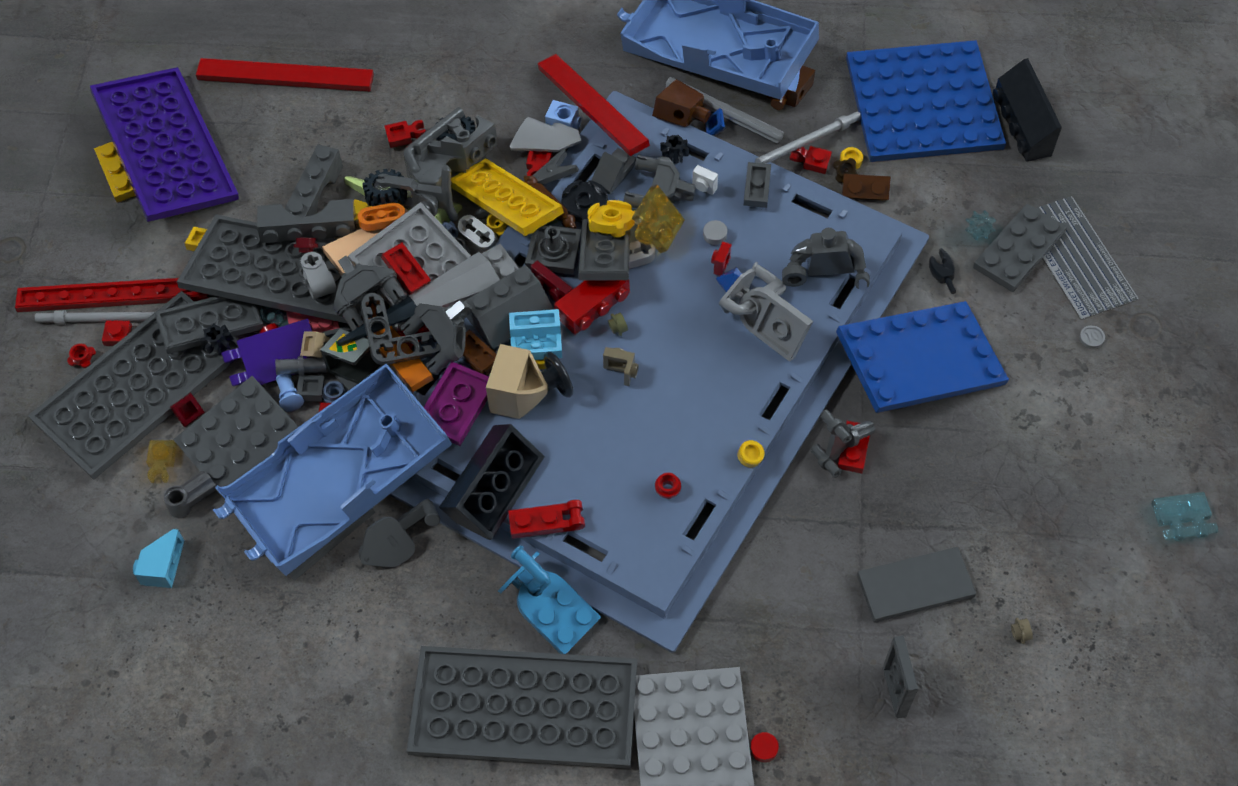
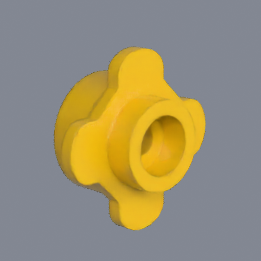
M492 214L487 217L486 226L494 233H497L498 236H501L507 224Z

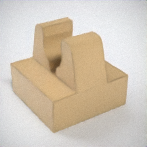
M304 331L300 356L323 357L320 349L323 347V343H327L331 338L325 336V333Z

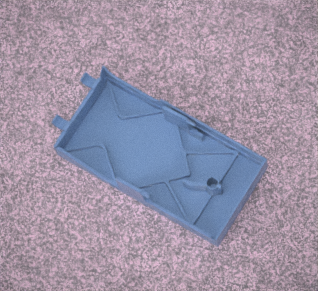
M643 0L634 13L628 14L623 8L617 13L618 18L627 23L620 33L623 51L780 100L819 40V22L755 0Z
M385 364L281 439L275 452L233 483L224 487L217 485L215 488L224 497L225 503L222 507L213 509V511L220 519H224L234 512L256 542L252 549L244 551L247 557L254 561L265 554L270 562L274 563L287 576L450 447L452 443L446 433L397 375Z

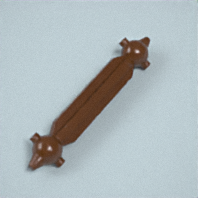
M525 175L523 177L525 183L561 204L542 184L538 183L534 176ZM562 205L564 213L556 219L561 221L565 228L576 229L575 217L568 214V210Z

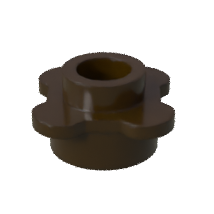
M853 158L843 161L836 160L833 167L836 169L837 175L835 179L837 182H843V174L858 175L855 166L856 161Z

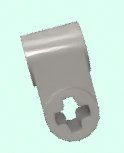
M317 252L304 254L300 261L304 270V280L312 299L314 300L337 292L334 278L322 256Z

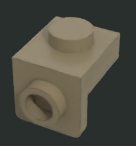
M605 347L603 368L624 372V385L629 386L631 378L636 379L639 364L635 363V353L621 348Z

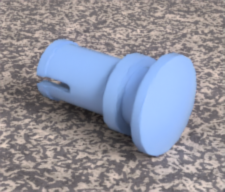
M279 374L276 377V382L280 389L279 406L286 412H292L301 408L304 399L300 394H297L291 374Z

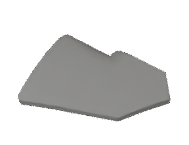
M527 117L515 134L510 144V150L557 153L581 143L579 130L561 123L549 125Z

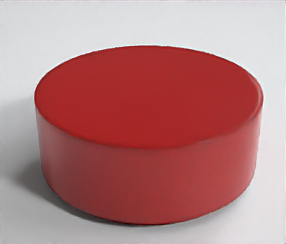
M762 732L753 737L750 751L757 761L770 762L777 756L779 744L772 734Z

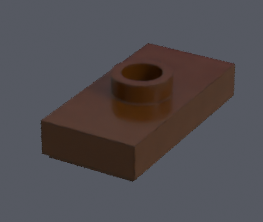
M469 329L466 332L465 350L461 358L476 372L487 376L491 373L497 354Z

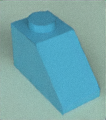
M172 529L141 550L139 559H136L133 565V574L141 585L172 588L185 541L178 529Z

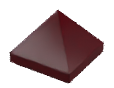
M191 392L170 406L183 427H186L205 413Z

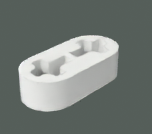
M472 215L463 216L458 222V230L462 235L483 251L491 249L498 240L497 235L489 227ZM466 225H473L476 229L475 232L467 229ZM483 234L485 237H489L491 240L488 243L484 242L480 238V236Z

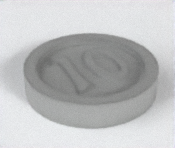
M1090 325L1081 330L1079 339L1085 347L1096 349L1104 343L1105 334L1099 327Z

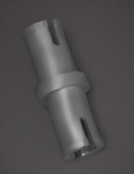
M298 356V359H275L276 375L299 373V376H304V373H326V364L323 357L303 358V356Z

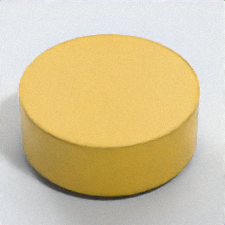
M848 147L841 152L840 161L853 158L856 161V169L861 167L863 154L859 149Z
M754 440L742 443L737 452L740 463L749 468L758 466L765 455L762 445Z

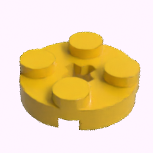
M608 200L607 205L600 206V202L589 208L587 213L589 230L591 232L611 234L613 237L624 236L625 231L631 229L636 223L635 210L632 211V206L629 203L619 200Z

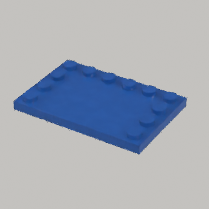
M966 301L838 326L836 330L876 413L1006 385L1009 381Z

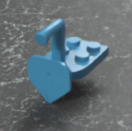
M520 545L512 552L511 558L516 559L522 567L498 592L501 594L513 584L518 589L517 605L522 616L560 654H566L601 616L563 578L555 573L545 571L535 561L540 555L538 551L531 557L523 550L524 547Z

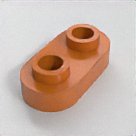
M399 203L366 207L358 213L359 226L366 231L385 229L405 214V208Z

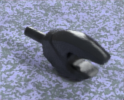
M940 248L939 255L943 264H938L934 256H931L929 258V269L932 276L941 284L946 283L950 293L955 294L956 289L952 283L955 274L954 262L950 255Z

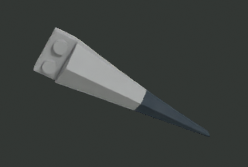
M501 244L482 254L477 252L407 296L404 301L401 300V303L388 308L386 313L389 326L409 320L415 314L414 310L419 303L446 308L449 305L456 304L459 300L465 301L519 268ZM375 323L371 326L372 333L385 329L380 323ZM361 325L337 341L338 346H343L367 336L365 325Z

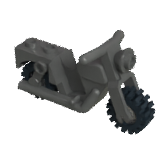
M457 107L446 117L439 119V122H436L433 127L404 149L403 155L408 178L402 176L399 171L396 173L393 169L388 172V169H383V172L380 173L377 170L375 175L370 173L369 178L366 177L364 179L363 190L367 205L370 207L388 203H399L406 209H412L421 202L433 216L437 214L438 209H444L452 222L457 221L458 214L453 205L451 192V171L466 173V169L468 170L497 146L495 124L480 116H476V129L474 120H471L469 116L465 118L463 110ZM407 190L411 191L412 198L407 197Z

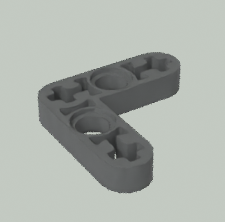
M369 293L363 297L361 312L374 362L379 365H388L436 356L441 351V346L437 344L435 349H432L431 345L423 346V352H419L418 340H421V345L427 344L429 339L437 342L430 331L392 338L383 298L376 293ZM369 301L379 304L376 307L377 317L372 318L371 307H366L369 305ZM375 323H380L384 326L385 332L381 335H376L372 333L371 326ZM405 342H410L414 345L415 351L411 354H405L401 350V345ZM393 345H397L396 352L398 356H394L395 351L387 353L386 358H382L381 354H377L381 347H384L385 351L393 350Z

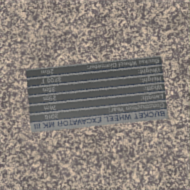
M1072 196L1036 208L1067 226L1066 232L1043 259L1081 319L1138 299Z

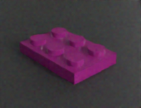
M452 361L424 405V409L446 433L451 443L461 446L488 400L486 385L489 377Z

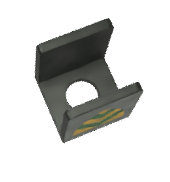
M339 329L320 351L329 373L359 384L374 373L380 365L374 362L372 358L365 356L370 350L368 339L362 337L343 346H338L337 341L350 333Z

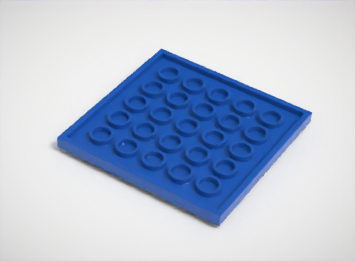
M977 40L847 52L846 61L858 112L861 114L860 121L870 162L1005 149V138Z

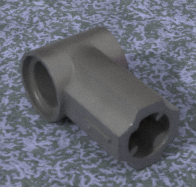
M202 471L181 486H172L165 491L164 501L170 515L176 518L187 516L193 505L216 490V485L206 472ZM177 500H182L177 504H173Z

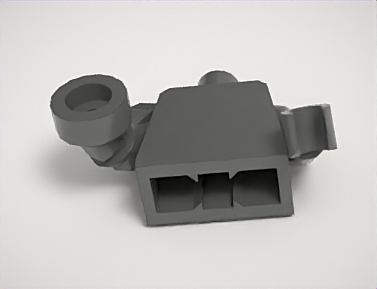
M829 227L823 229L821 233L811 234L810 239H805L798 243L791 251L792 255L789 259L791 262L782 270V282L791 287L803 285L807 281L806 269L801 266L806 260L808 276L855 273V270H857L855 276L856 288L859 289L860 279H864L867 282V287H869L870 275L864 271L866 263L863 248L854 240L849 239L845 231H835Z

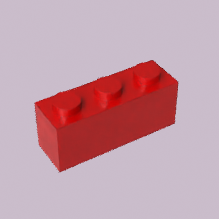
M584 280L554 303V308L559 309L560 322L574 335L581 330H586L595 319L606 315L612 306L617 302L624 301L628 297L630 282L629 280Z

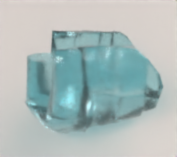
M262 306L260 316L265 324L276 323L280 327L287 319V312L281 309Z

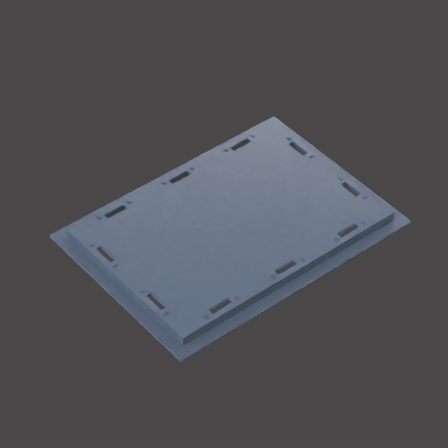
M613 91L606 101L649 139L650 146L634 154V157L637 158V155L658 159V157L662 156L660 143H666L667 136L679 135L683 140H688L687 147L689 151L705 158L702 161L691 155L683 156V163L674 164L680 173V179L692 184L693 170L699 165L718 174L717 190L711 195L696 188L693 201L675 200L672 207L657 215H649L643 212L642 209L632 208V211L635 210L636 223L630 229V243L644 239L650 240L655 245V258L651 263L629 269L630 293L624 301L617 302L612 306L606 315L595 319L586 330H581L574 335L560 322L563 358H559V360L566 369L573 386V395L571 397H564L557 388L548 391L546 396L520 419L490 413L487 400L461 446L452 443L450 447L389 495L412 508L423 500H431L440 517V524L519 568L522 565L516 559L511 558L515 548L522 545L524 547L523 550L531 557L538 551L540 555L535 561L545 571L555 573L563 578L594 610L673 653L677 650L818 421L820 414L824 411L850 369L851 361L836 333L838 326L881 318L928 242L929 235L771 162L767 163L771 164L767 208L743 206L748 162L755 163V159L758 156L691 125L683 127L652 116L654 108L617 91ZM590 120L581 131V143L568 148L566 151L567 156L560 165H577L579 171L543 185L560 203L565 188L578 179L594 156L601 159L604 152L612 155L617 148L622 149L593 120ZM634 166L611 194L607 193L608 200L623 201L626 191L646 196L650 193L655 173L636 170ZM594 170V172L591 174V176L588 178V180H592V177H593V175H594V173H595V170ZM795 199L801 203H804L816 210H819L829 215V217L827 219L823 216H820L808 209H805L795 203H792V201ZM557 219L545 224L549 226L564 227L562 225V222ZM716 220L723 222L727 227V238L724 242L732 244L731 258L724 273L737 267L743 274L752 269L755 262H758V265L771 272L781 281L782 270L791 262L789 260L792 255L791 251L798 243L805 239H810L811 234L821 233L823 229L828 227L833 228L835 231H845L849 239L854 240L863 248L866 263L864 271L870 275L869 287H867V282L864 279H860L859 289L854 286L842 307L838 309L832 305L849 278L855 279L857 270H855V273L808 276L807 260L802 263L801 266L806 269L807 281L803 285L796 287L785 285L786 290L780 297L810 318L813 323L796 357L789 362L752 334L742 323L740 315L730 312L726 314L721 309L719 301L726 292L716 280L719 275L713 274L714 264L711 263L714 250H719L721 244L712 245L704 240V226L708 222ZM576 222V229L582 230V222ZM508 226L493 247L501 244L515 262L519 255L527 257L532 234L524 236ZM581 242L574 274L553 272L571 286L572 289L584 281L579 280ZM645 249L641 250L644 254H648ZM755 275L749 290L765 287L768 284ZM545 291L553 309L555 310V301L550 297L549 293ZM621 312L625 319L628 331L622 333V336H619L618 332L613 334L610 329L608 320L611 319L612 313L615 315ZM465 318L463 325L466 328V332L470 329L490 348L470 321ZM429 339L427 344L421 345L420 341L419 352H423L422 348L426 345H431L432 349H435L438 342ZM511 341L505 345L511 346ZM605 347L621 348L635 353V363L639 364L636 379L631 378L629 386L624 385V372L603 368ZM434 356L421 358L420 360L426 366L427 362ZM460 358L458 361H455V363L474 370L462 358ZM449 364L424 396L416 391L412 392L408 388L423 407ZM781 385L788 388L789 391L771 419L768 420L762 417ZM512 424L545 457L511 510L563 504L570 500H580L583 506L581 517H584L585 527L576 531L512 539L508 514L493 539L488 540L457 524L439 508L455 484V481L433 470V467L436 463H439L461 475L493 425ZM748 440L760 443L765 452L761 463L753 468L742 465L737 457L738 449L742 443ZM663 473H673L681 481L679 494L673 498L659 496L655 490L656 479ZM669 484L663 486L665 489L672 488ZM706 503L714 505L715 508L696 538L692 540L686 537ZM570 514L562 515L563 520H569L571 518ZM567 535H570L606 556L601 562L564 542V539Z

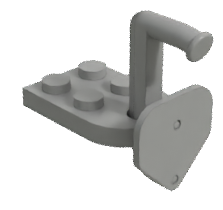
M755 262L752 269L738 277L721 298L719 305L726 314L730 312L740 315L742 323L752 334L790 362L796 357L813 321L780 297L786 290L785 284L771 272L758 265V262ZM755 275L768 284L765 287L749 290Z

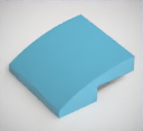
M559 309L509 313L512 347L530 350L535 360L544 359V354L548 351L554 353L558 358H563Z

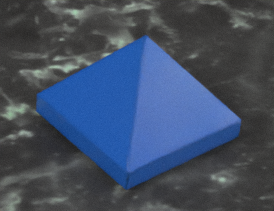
M721 108L710 115L705 123L706 133L715 136L726 129Z
M735 267L717 277L716 280L727 292L742 273Z

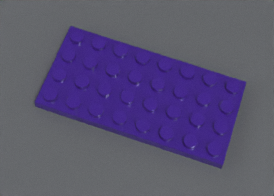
M178 67L90 85L91 94L147 222L239 200L235 185Z

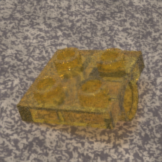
M658 185L649 188L632 217L638 225L634 232L636 239L642 244H653L659 253L666 252L685 221Z

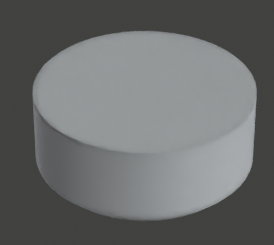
M716 220L708 222L703 229L704 240L712 245L722 244V241L724 242L727 238L726 225Z

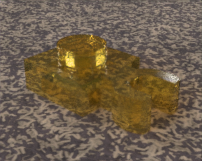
M150 440L146 463L148 467H151L147 474L151 483H154L155 476L158 474H162L161 479L164 483L168 482L169 474L166 468L174 467L177 444L174 440Z

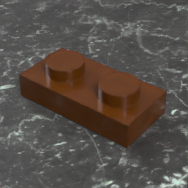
M843 174L842 195L847 198L889 200L891 176Z

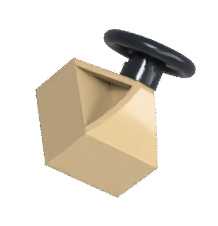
M500 344L486 385L490 413L520 419L531 411L546 396L548 391L557 388L564 397H571L573 395V386L559 358L550 351L544 354L546 370L541 372L530 350Z

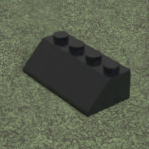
M1023 59L998 78L996 88L993 90V96L1001 107L1002 117L1009 124L1010 134L1017 141L1019 153L1023 154L1025 161L1028 162L1052 156L1062 126L1029 59Z
M512 424L493 425L439 508L457 524L488 540H492L509 514L508 511L512 509L545 456Z

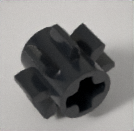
M679 135L667 136L666 143H660L662 156L670 158L674 164L683 163V156H689L688 140H683Z
M213 323L212 326L203 329L204 337L200 341L209 354L214 351L221 355L222 352L231 349L229 341L234 340L226 325H222L220 328Z

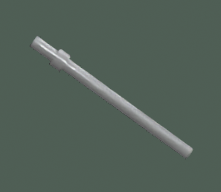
M854 112L848 116H840L833 123L756 158L755 163L767 164L837 130L843 131L849 128L850 124L859 121L861 114Z
M55 310L54 313H36L35 322L55 323V325H66V322H106V320L143 322L154 312L67 313L66 310Z

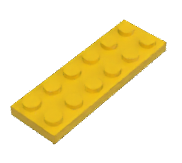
M486 158L471 166L468 170L466 169V173L461 172L451 178V188L524 236L534 233L538 228L554 221L564 213L561 204Z

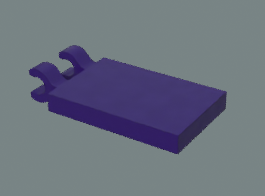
M308 318L237 340L238 348L222 352L225 363L242 358L246 372L229 376L232 386L242 384L251 376L260 385L276 381L278 375H276L275 359H298V356L301 354L304 331L312 332Z

